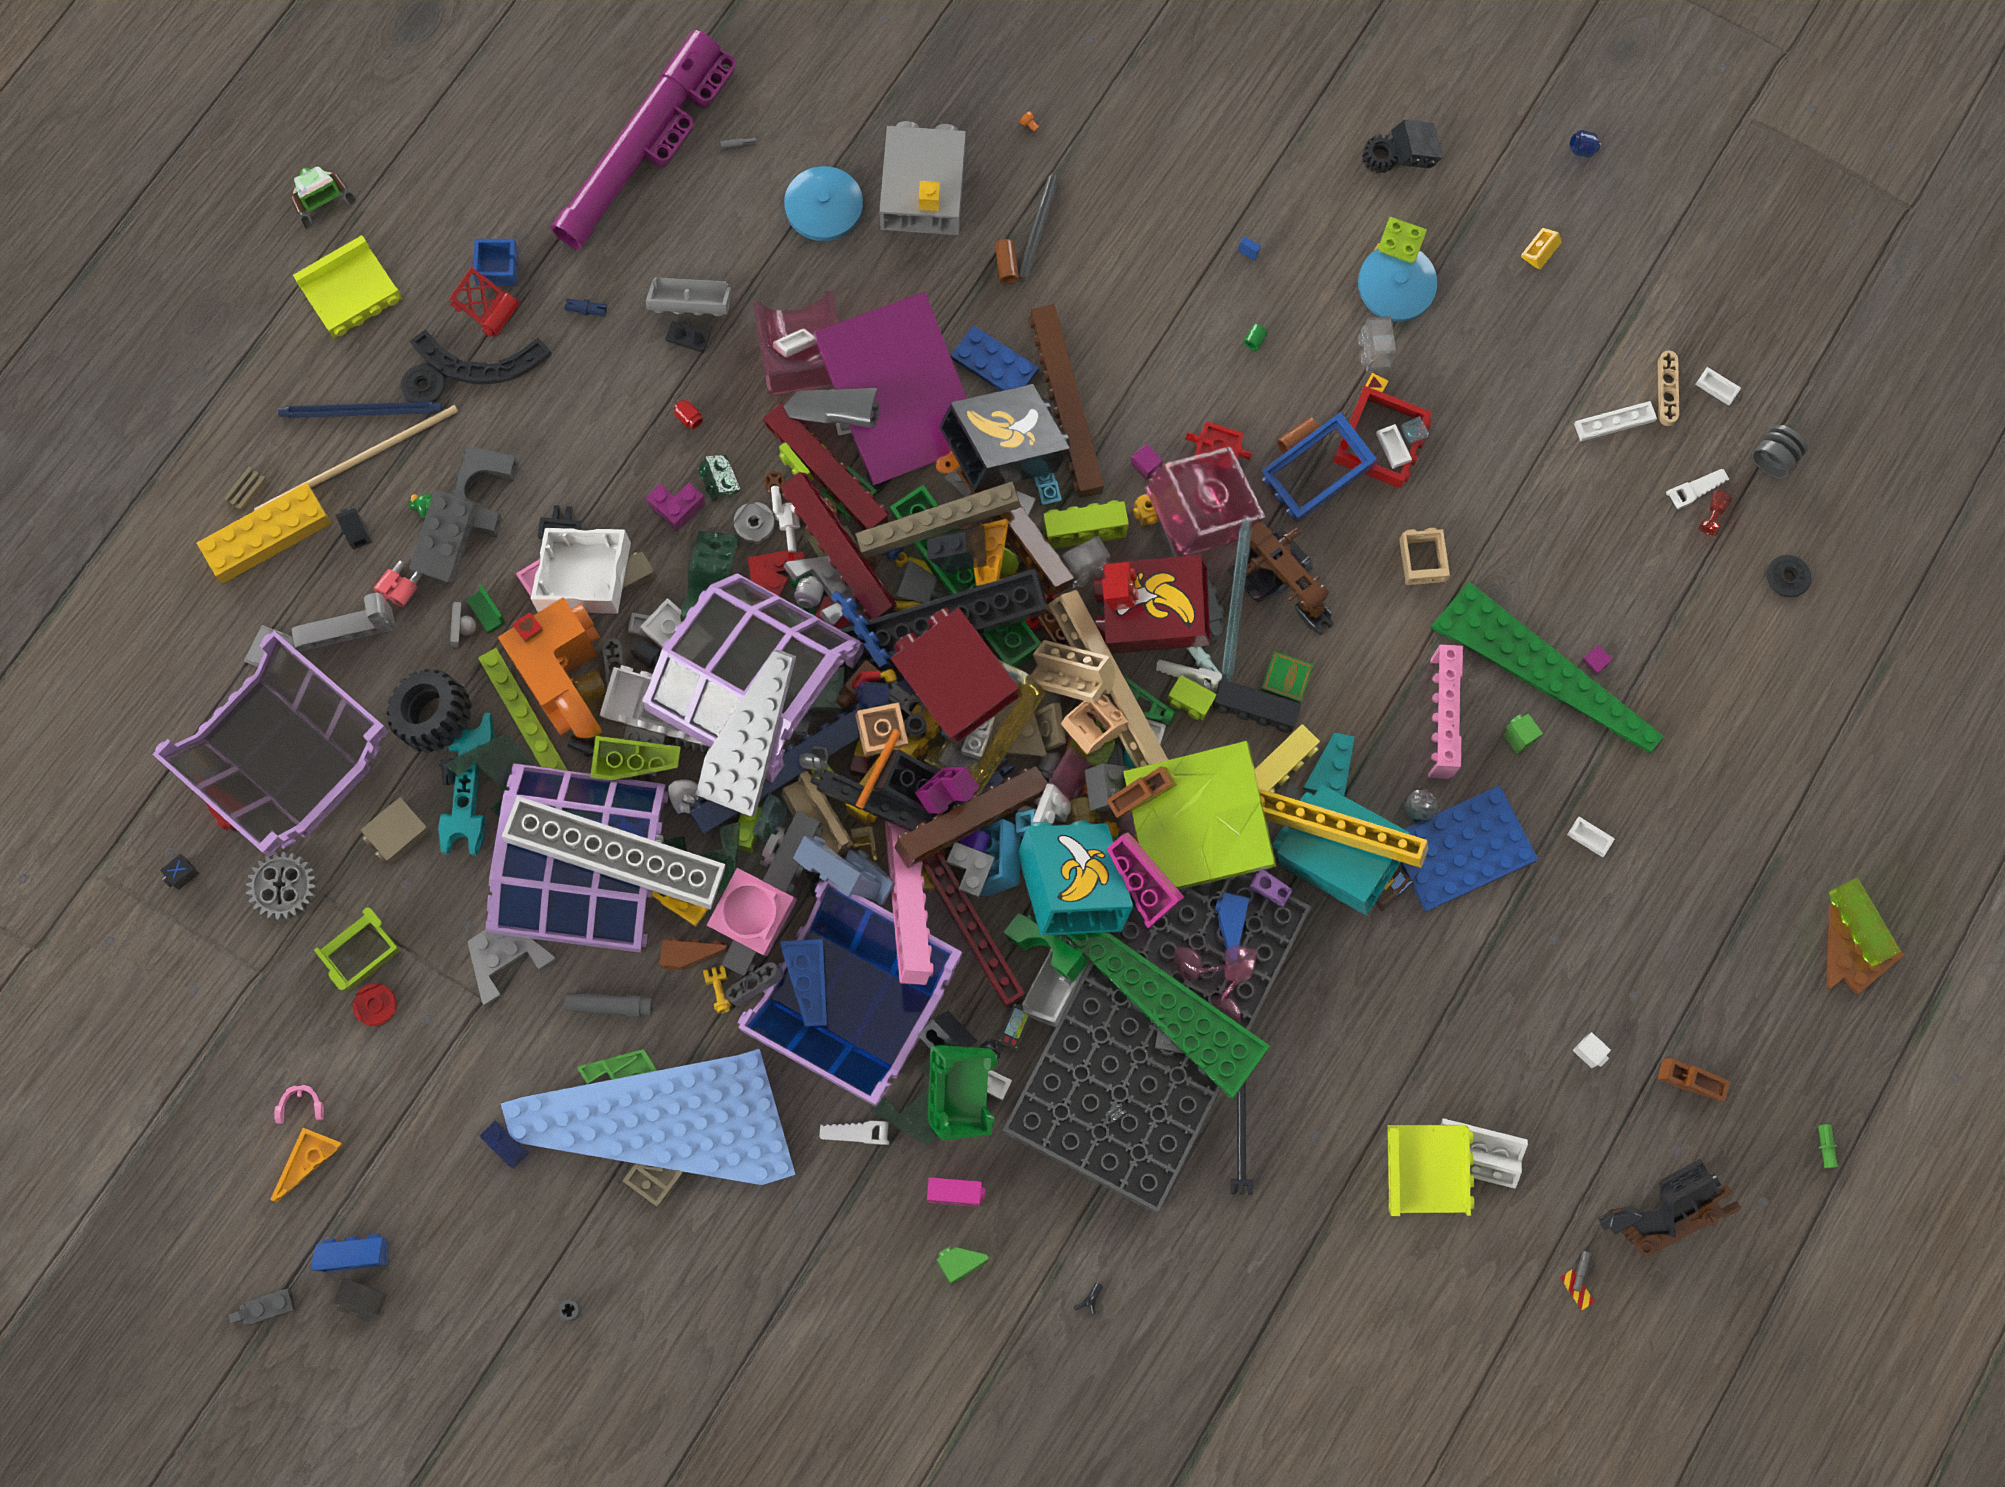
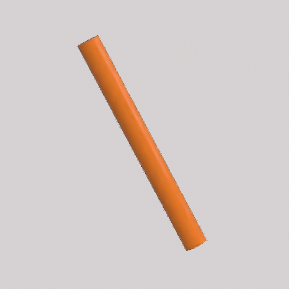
M893 730L856 803L857 807L864 808L901 735L900 731Z

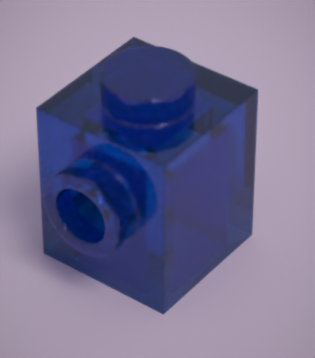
M861 682L856 687V699H859L858 704H864V708L887 705L889 684Z

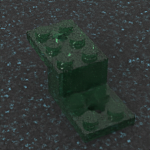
M698 531L688 567V590L680 615L681 622L685 620L688 610L697 604L699 596L703 591H706L710 585L732 576V567L739 544V535ZM719 596L715 597L697 624L722 626L728 601Z

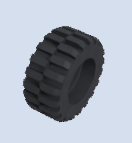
M438 669L419 670V673L413 672L409 674V678H404L400 681L399 687L394 688V694L388 700L390 705L387 707L386 715L389 716L387 717V722L390 730L404 743L420 752L439 751L444 749V746L449 747L455 739L461 737L462 734L460 733L463 729L466 730L468 726L466 722L471 716L469 711L471 709V701L469 700L468 692L451 676ZM440 698L435 714L427 721L418 724L419 715L424 706L431 700Z

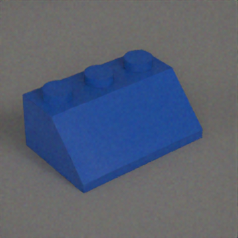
M380 1234L367 1235V1239L358 1240V1236L345 1237L344 1242H336V1239L322 1240L323 1244L315 1245L311 1270L324 1273L388 1266L387 1239L380 1237Z

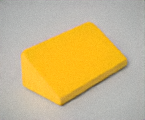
M1542 228L1521 254V258L1535 268L1541 269L1562 243L1559 232Z

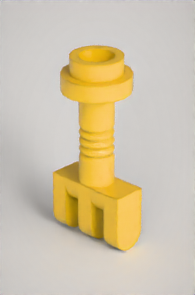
M720 965L721 974H717L716 967H712L713 976L710 977L709 971L704 969L703 973L706 984H713L717 999L714 1009L717 1010V1013L730 1011L731 1003L725 1000L721 981L728 980L725 967Z

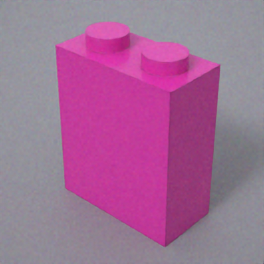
M929 1177L927 1203L980 1207V1202L984 1203L985 1187H981L982 1182Z

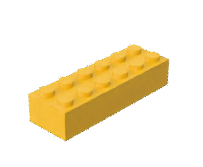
M306 482L197 542V545L214 575L224 584L332 523Z

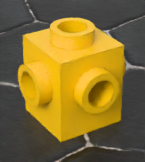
M1144 494L1135 500L1134 508L1132 509L1133 515L1136 520H1139L1141 527L1152 525L1160 520L1163 505L1160 499H1156L1154 494L1149 496Z

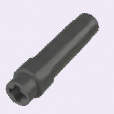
M566 993L565 1010L625 1014L631 1017L651 1016L653 999L643 998L641 995L615 996Z

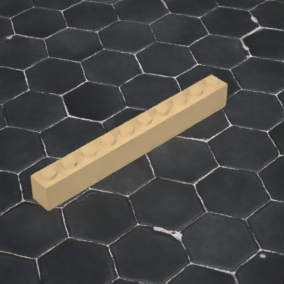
M1074 590L1060 595L1048 605L1070 646L1109 656L1113 663L1115 681L1109 695H1105L1129 721L1119 734V737L1135 767L1139 768L1167 761V756L1078 591Z

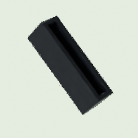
M1223 679L1221 680L1213 708H1216L1220 713H1232L1237 715L1236 717L1239 719H1251L1261 726L1267 727L1270 725L1284 733L1293 731L1301 707L1300 703Z

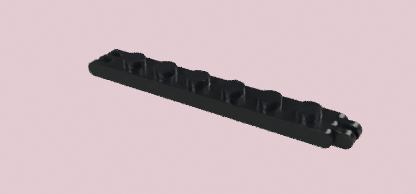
M815 770L813 775L817 778H811L810 783L816 785V789L819 792L910 832L914 831L923 822L929 823L933 821V816L872 790L864 808L861 809L856 806V803L865 786L829 770H824V772ZM954 844L948 846L947 848L952 849Z

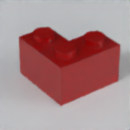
M1129 562L1104 565L1105 579H1102L1103 596L1110 609L1119 610L1136 607V600H1139L1138 589L1134 587V580H1137L1136 569L1132 568Z

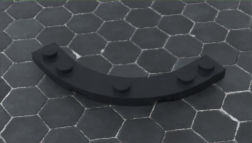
M426 329L410 340L411 345L429 365L447 377L471 384H495L515 379L529 372L552 355L546 345L537 338L518 353L499 360L498 363L465 362L444 350Z

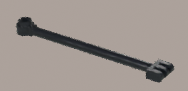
M1246 1081L1237 1093V1179L1230 1180L1231 1195H1235L1236 1186H1239V1195H1244V1186H1248V1195H1253V1179H1246Z

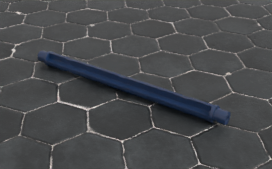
M430 401L286 406V408H278L279 417L302 418L434 414V412H442V403Z

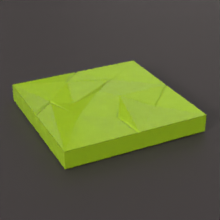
M1247 741L1123 771L1126 786H1128L1138 778H1144L1160 766L1167 767L1177 784L1152 801L1133 810L1132 815L1139 845L1178 890L1277 867L1250 747Z

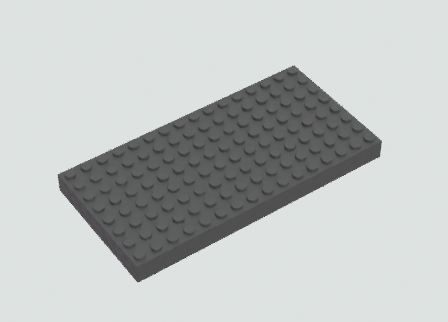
M1243 874L1180 889L1179 891L1184 898L1149 928H1147L1141 912L1138 911L1135 905L1136 902L1129 892L1133 908L1122 931L1108 933L1249 1031L1311 906L1292 896H1289L1284 906L1277 905L1269 898L1250 890L1248 886L1254 877L1249 874ZM1224 892L1249 898L1234 964L1229 963L1218 921L1219 911L1215 910L1217 899L1222 898ZM1090 961L1002 1133L1157 1214L1202 1127L1220 1087L1185 1053L1155 1049L1158 1027ZM1122 1103V1109L1126 1110L1127 1113L1111 1123V1118L1105 1114Z

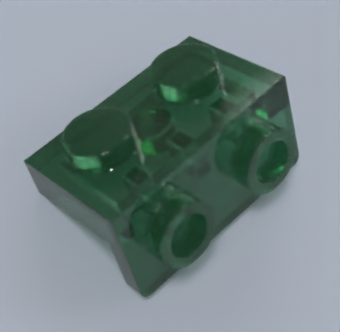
M727 455L705 457L698 466L699 475L703 479L706 492L711 501H716L719 496L737 494L740 491Z

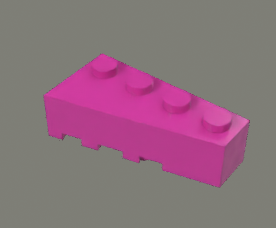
M1129 832L1120 836L1107 848L1119 874L1122 875L1126 883L1125 886L1136 902L1135 905L1138 911L1141 912L1147 928L1154 925L1184 898L1181 892Z

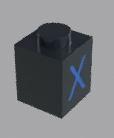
M179 854L160 869L164 875L162 877L163 881L169 887L174 886L178 890L199 874L190 861L182 854Z

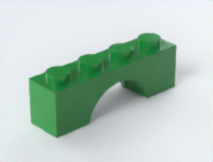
M1018 913L1003 932L1009 941L1024 951L1039 945L1050 947L1053 952L1051 965L1057 973L1068 978L1072 983L1088 964L1084 957L1085 953L1077 946L1073 948L1069 946V942L1062 936H1041L1037 921L1030 915L1025 917Z

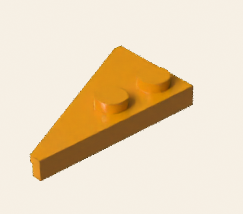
M302 1128L270 1200L278 1203L338 1151L343 1143Z

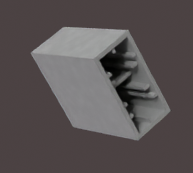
M909 121L899 122L896 126H887L880 200L881 230L959 235L966 131H958L957 127L950 124H940L935 129L919 128L916 123ZM920 181L940 182L939 211L919 210Z

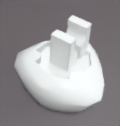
M676 780L669 785L668 794L670 801L679 814L683 812L690 814L691 806L704 799L696 795L698 784L692 780Z

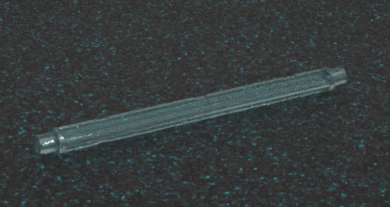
M1242 519V526L1239 529L1221 672L1223 675L1222 679L1231 682L1234 676L1252 531V520Z

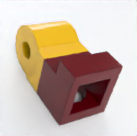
M859 739L856 746L850 774L864 778L871 768L869 763L873 755L864 756L861 739Z

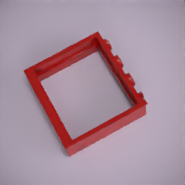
M1364 385L1349 422L1354 430L1367 400L1421 421L1409 451L1412 461L1403 465L1401 473L1379 465H1375L1365 473V475L1401 488L1403 482H1408L1412 473L1408 471L1410 465L1414 466L1419 455L1416 454L1417 448L1421 449L1426 437L1422 435L1424 430L1429 431L1433 421L1429 419L1432 412ZM1342 438L1333 462L1354 469L1362 461L1359 457L1346 452L1349 444Z

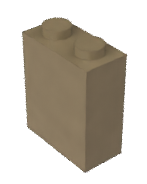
M401 797L361 829L365 835L362 839L369 847L374 845L378 850L375 854L383 863L387 860L391 865L431 832Z

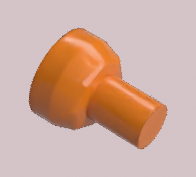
M1028 111L1019 120L1021 125H1028L1033 132L1039 128L1033 120L1034 116L1031 111Z

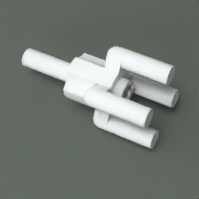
M779 486L771 487L775 519L779 521L780 530L786 531L788 552H796L794 531L800 528L799 518L794 512L795 507L792 503L782 504Z

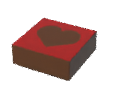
M530 612L512 624L525 642L543 631Z

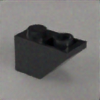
M355 507L345 508L336 514L340 527L353 550L372 543L366 524Z

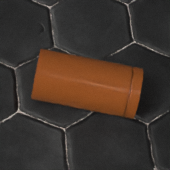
M1010 239L997 241L995 243V252L1000 283H1015L1019 280L1014 241Z
M1309 417L1277 439V444L1285 454L1320 427L1313 418Z

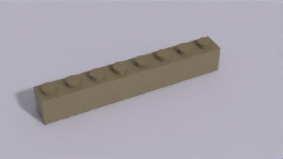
M1012 481L856 533L861 553L867 559L1021 508V504Z

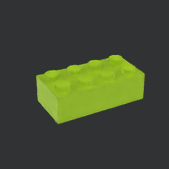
M1113 500L1103 505L1093 503L1083 508L1073 506L1064 511L1049 510L1043 514V535L1053 549L1126 538L1129 523L1125 502Z

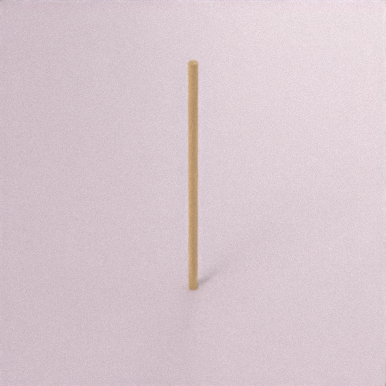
M453 405L306 482L310 488H313L458 413V410ZM293 488V489H291V490H289V491H287V492H285V493H283V494H281V495H279V496H277V497H275V498H273V499H271V500L265 502L264 504H262V505H260V506L254 508V510H257V509L263 507L264 505H266V504H268V503L274 501L275 499H277V498H279V497L285 495L286 493H288V492L294 490L295 488Z

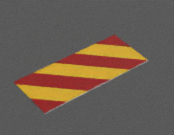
M1572 1269L1560 1278L1582 1311L1595 1301L1584 1284H1582L1580 1292L1573 1290L1577 1275L1574 1269Z

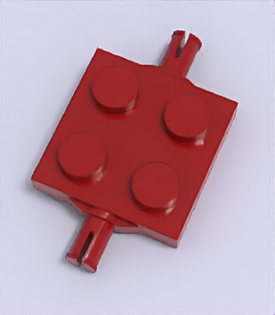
M1207 421L1199 435L1187 432L1185 440L1196 443V452L1193 460L1230 472L1238 457L1250 461L1253 453L1241 449L1244 433Z

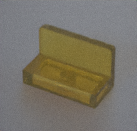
M873 827L851 829L854 847L871 844L872 858L877 860Z

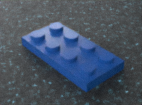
M974 325L951 354L952 360L1000 391L1028 385L1039 371V367Z

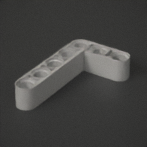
M381 593L368 594L364 597L366 608L364 611L293 627L291 631L294 647L297 651H306L392 631L395 629L392 607Z

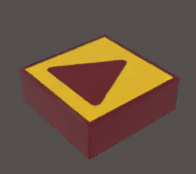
M1371 372L1365 386L1384 393L1390 380Z

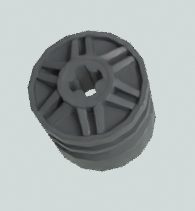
M1774 425L1766 434L1764 440L1752 452V459L1758 468L1774 478L1783 479L1789 475L1796 466V463L1808 451V445L1795 430L1784 425Z

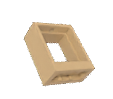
M1428 528L1424 531L1411 529L1402 533L1399 541L1406 585L1446 582L1450 573L1443 529ZM1435 541L1439 569L1412 571L1408 544Z

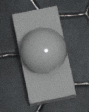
M460 602L452 604L451 648H458L459 633L468 636L476 630V622L472 617H460Z

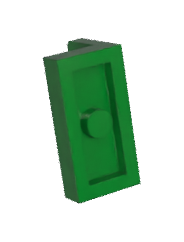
M480 584L478 585L480 591L466 600L487 633L490 634L505 625L506 622Z

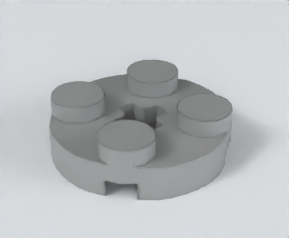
M754 502V504L742 505L735 513V530L737 535L746 542L760 544L769 538L774 531L775 520L772 511L762 503ZM757 518L759 525L752 527L749 521Z
M780 826L776 828L779 831L776 835L771 834L762 853L765 860H760V864L767 868L770 867L787 832L786 829Z

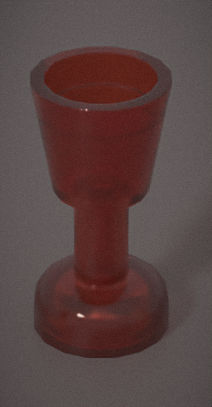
M1723 491L1713 492L1710 505L1711 515L1708 520H1703L1700 523V531L1712 536L1719 533L1720 527L1716 522L1719 515L1724 513L1732 501L1731 495Z

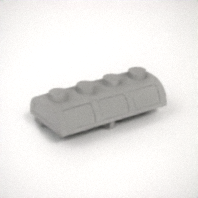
M655 277L646 298V308L655 313L669 311L675 314L687 312L695 315L713 314L714 316L727 315L729 311L731 288L728 287L726 281Z
M1067 940L1069 942L1068 945L1073 948L1075 945L1070 940ZM1051 949L1022 1003V1012L1036 1021L1057 1027L1090 960L1084 955L1088 964L1072 983L1068 978L1057 973L1051 965L1053 956Z

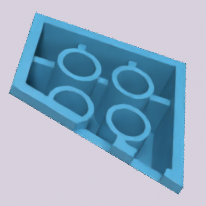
M1002 819L979 830L990 836L984 853L995 857L980 896H991L1020 884V860L1017 852L1020 847L1021 836L1016 833L1015 824ZM964 869L962 870V877H964L966 872Z

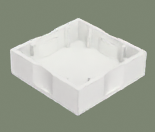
M545 528L540 551V565L535 576L531 600L537 612L564 597L571 609L582 604L587 613L618 614L631 545L626 531L613 529L582 531L576 529Z

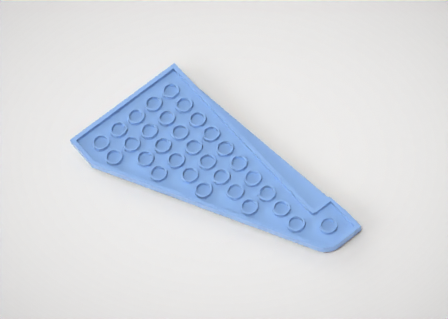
M760 1049L736 1056L536 1094L501 1103L510 1136L522 1144L764 1185L796 1175Z

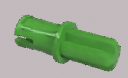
M1829 1124L1818 1126L1821 1143L1819 1149H1822L1824 1168L1838 1167L1835 1152L1837 1145H1834L1832 1127Z

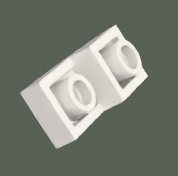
M995 717L966 737L961 750L962 755L979 760L982 759Z

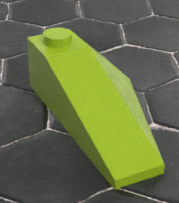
M596 736L590 778L612 781L678 768L680 747Z

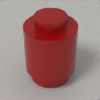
M681 400L674 407V415L687 428L694 430L702 424L704 420L702 414L688 400Z

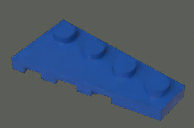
M838 591L832 594L831 598L834 602L842 605V614L850 623L853 622V630L861 640L864 639V646L878 666L883 670L891 666L888 661L890 656L884 648H879L877 644L879 639L873 631L869 632L866 628L868 622L862 614H857L855 611L857 605L852 598H847Z

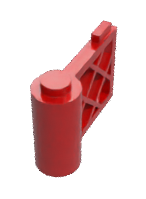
M470 267L448 299L451 301L450 306L458 312L463 310L481 324L482 331L489 337L500 334L520 304L517 299L502 291L473 267ZM472 274L478 278L480 287L470 288L468 279ZM491 288L497 293L493 300H486L484 289ZM480 289L482 301L472 302L470 290ZM467 291L469 303H461L456 299L459 292ZM483 303L484 313L479 317L474 313L473 305Z

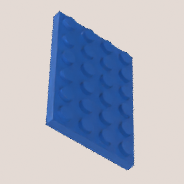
M1500 785L1435 814V816H1432V819L1422 820L1404 829L1410 832V835L1425 839L1428 842L1429 849L1422 868L1401 862L1406 875L1413 880L1411 885L1425 912L1538 860Z

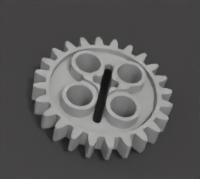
M275 852L273 859L265 856L266 862L258 861L260 867H252L255 874L248 875L252 882L246 883V886L252 890L247 891L246 894L253 896L249 902L255 904L254 910H260L262 916L267 914V918L270 920L275 916L278 921H281L283 915L285 919L290 920V914L298 917L297 911L299 909L305 912L304 905L311 906V902L308 900L309 897H316L311 893V890L318 888L312 884L317 881L316 877L311 876L315 871L312 868L308 869L310 864L307 861L303 863L304 859L299 856L296 859L294 853H291L288 857L286 852H282L281 857H279ZM272 871H276L275 878L268 880V875ZM293 872H297L298 875L296 879L290 881V874ZM283 883L285 884V886L281 887V890L278 889ZM274 892L273 899L266 901L267 894ZM295 892L294 900L288 902V895Z

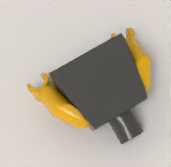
M900 552L899 557L904 560H895L897 566L902 569L892 594V598L898 605L893 611H901L927 603L929 600L933 601L942 598L943 592L934 588L937 578L933 575L926 562L913 557L907 558L904 552Z

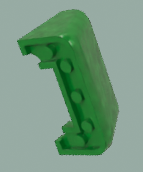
M948 1045L931 1047L928 1120L930 1127L942 1141L992 1135V1127L995 1124L993 1114H990L986 1108L988 1071L994 1070V1067L997 1065V1055L992 1049Z

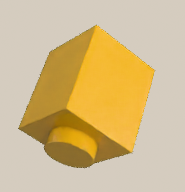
M920 181L919 210L939 211L940 182Z

